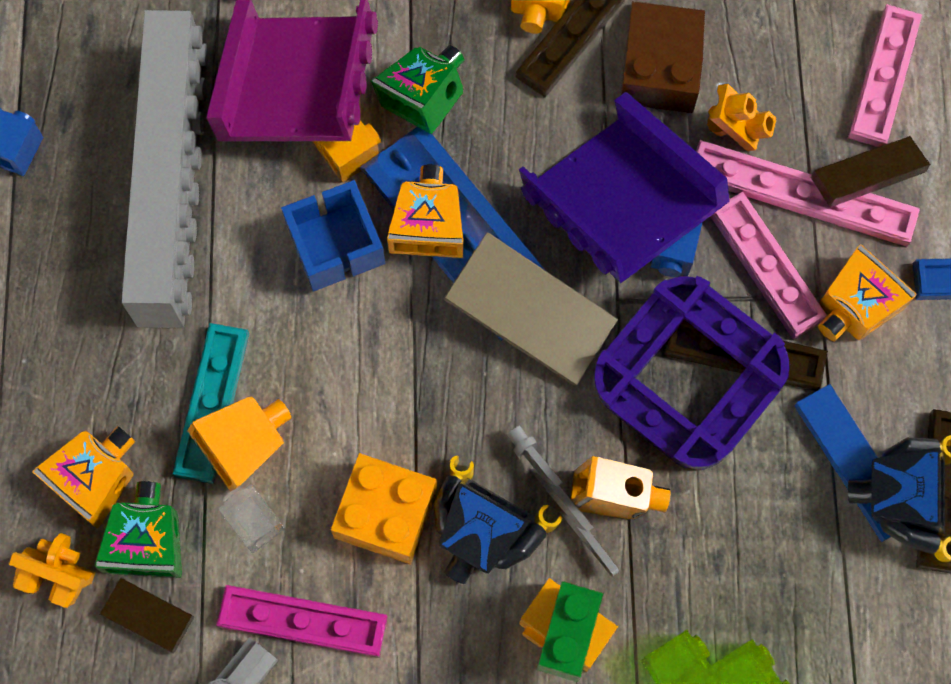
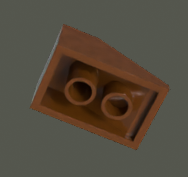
M632 1L620 96L627 92L643 107L686 113L694 112L699 96L703 63L705 10Z

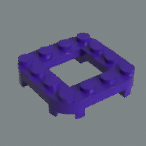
M687 276L663 280L654 288L653 294L610 346L602 351L596 363L595 388L606 408L676 464L689 469L705 470L719 464L731 453L778 395L789 376V358L784 347L785 343L775 332L772 335L711 288L709 281L699 276H696V278ZM684 320L746 368L698 427L636 379Z

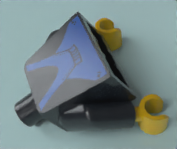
M951 435L940 442L935 438L906 437L886 449L881 457L872 460L871 479H849V503L871 504V515L880 524L883 532L907 547L934 554L941 562H951V556L946 550L947 543L951 544V536L940 539L938 535H945V465L951 464V453L947 450L946 446H951Z
M454 456L450 460V476L445 478L434 501L435 529L441 535L439 545L454 554L444 573L452 580L466 584L475 567L489 574L495 567L506 570L529 558L546 538V533L552 532L558 527L562 516L560 515L554 523L546 522L543 519V513L549 505L542 506L536 516L531 515L471 480L474 474L473 461L470 462V466L466 471L456 470L459 456Z

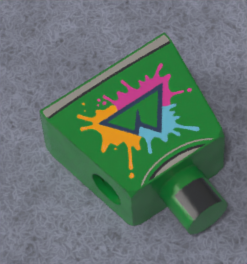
M448 45L438 56L421 47L414 48L371 81L381 107L432 134L463 94L464 88L457 68L464 62V56L452 45Z
M139 481L136 484L134 503L117 502L113 504L95 568L102 573L181 578L182 565L178 512L172 506L159 505L160 483Z

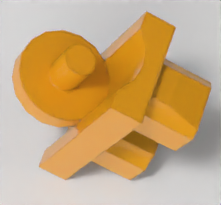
M729 84L718 85L717 106H712L708 111L707 125L709 130L717 136L728 134L746 151L756 150L759 139L773 136L776 117L770 111L758 112L756 110V99L749 92L739 94Z
M63 533L58 534L53 542L43 538L40 539L37 549L26 547L21 554L17 552L12 553L9 565L16 567L13 588L25 593L34 594L39 591L43 578L54 582L48 600L64 608H68L76 602L82 588L92 584L96 572L75 565L79 560L80 553L69 549L71 538Z

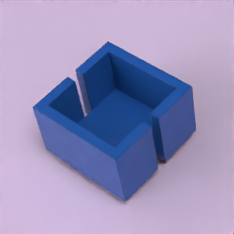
M355 180L322 192L327 212L325 215L320 216L314 195L281 207L286 226L313 292L345 280L344 272L351 270L352 275L356 276L385 265L383 246Z

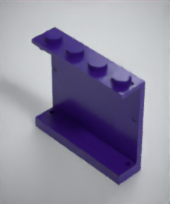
M627 92L614 100L618 117L617 121L537 178L534 172L530 173L524 166L519 169L523 183L520 189L525 199L533 206L538 204L544 210L548 221L555 228L561 226L567 232L572 244L579 251L585 249L592 256L593 262L603 274L610 273L620 283L730 202L727 177Z

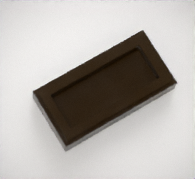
M120 578L100 613L101 616L173 654L194 619L193 615L123 578Z

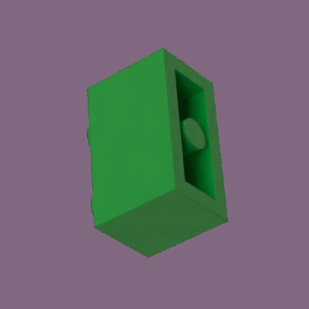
M562 581L536 670L574 682L579 681L604 593Z

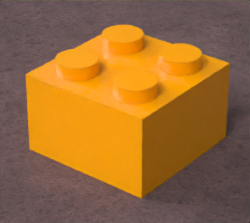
M359 453L331 527L334 539L411 565L437 492V479Z

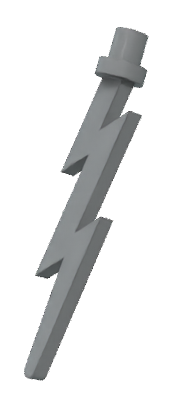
M521 426L511 430L507 436L515 446L513 449L517 457L524 455L534 468L530 471L561 507L562 511L559 513L610 576L613 577L619 573L617 566L591 534L590 530L594 527L560 488L559 485L563 482L534 449L537 442L533 436L528 437Z

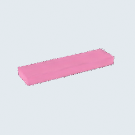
M886 4L849 131V139L876 147L888 143L922 14Z
M741 192L732 197L729 203L710 217L794 340L817 327L827 314L746 195Z

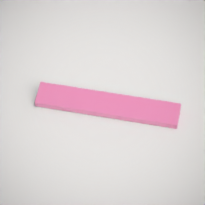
M699 140L696 152L727 177L728 190L736 194L743 192L746 197L908 247L911 242L920 208L872 193L829 207L812 181L811 174Z

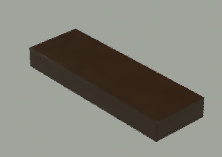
M908 136L816 169L811 179L829 207H833L926 173L931 164L912 137Z

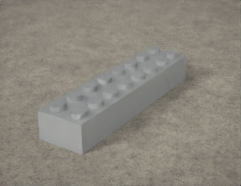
M145 10L122 290V304L137 327L184 328L185 315H191L192 295L191 292H187V278H193L194 256L189 255L190 242H195L197 236L196 219L192 218V206H197L199 203V185L197 182H194L195 170L201 169V149L196 147L197 135H203L204 118L203 113L199 112V100H205L206 82L205 78H201L202 66L208 65L207 44H202L201 26H196L191 11Z

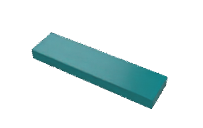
M209 323L173 470L175 477L210 484L215 482L216 470L187 430L197 419L233 404L250 334L247 329Z

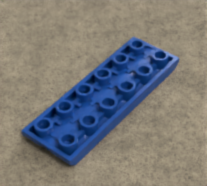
M416 127L392 146L360 166L362 172L393 210L396 206L401 184L403 182H419L420 167L422 165L434 164L443 168L442 184H454L458 187L463 232V258L432 256V258L453 283L487 232L544 269L432 134ZM496 335L497 338H498L500 341L503 340L501 337H499L498 335Z

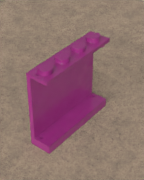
M236 0L206 117L217 140L351 141L354 125H358L360 122V94H365L366 64H370L372 61L371 37L378 30L377 14L375 11H371L368 0H360L359 6H356L357 16L259 18L252 0Z

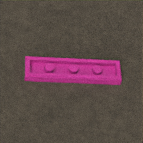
M226 585L216 626L380 658L388 616Z

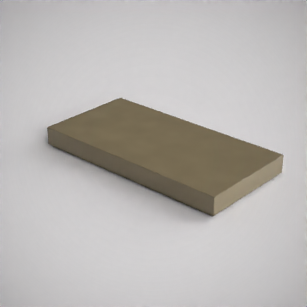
M488 232L485 233L443 298L573 386L579 383L618 320Z

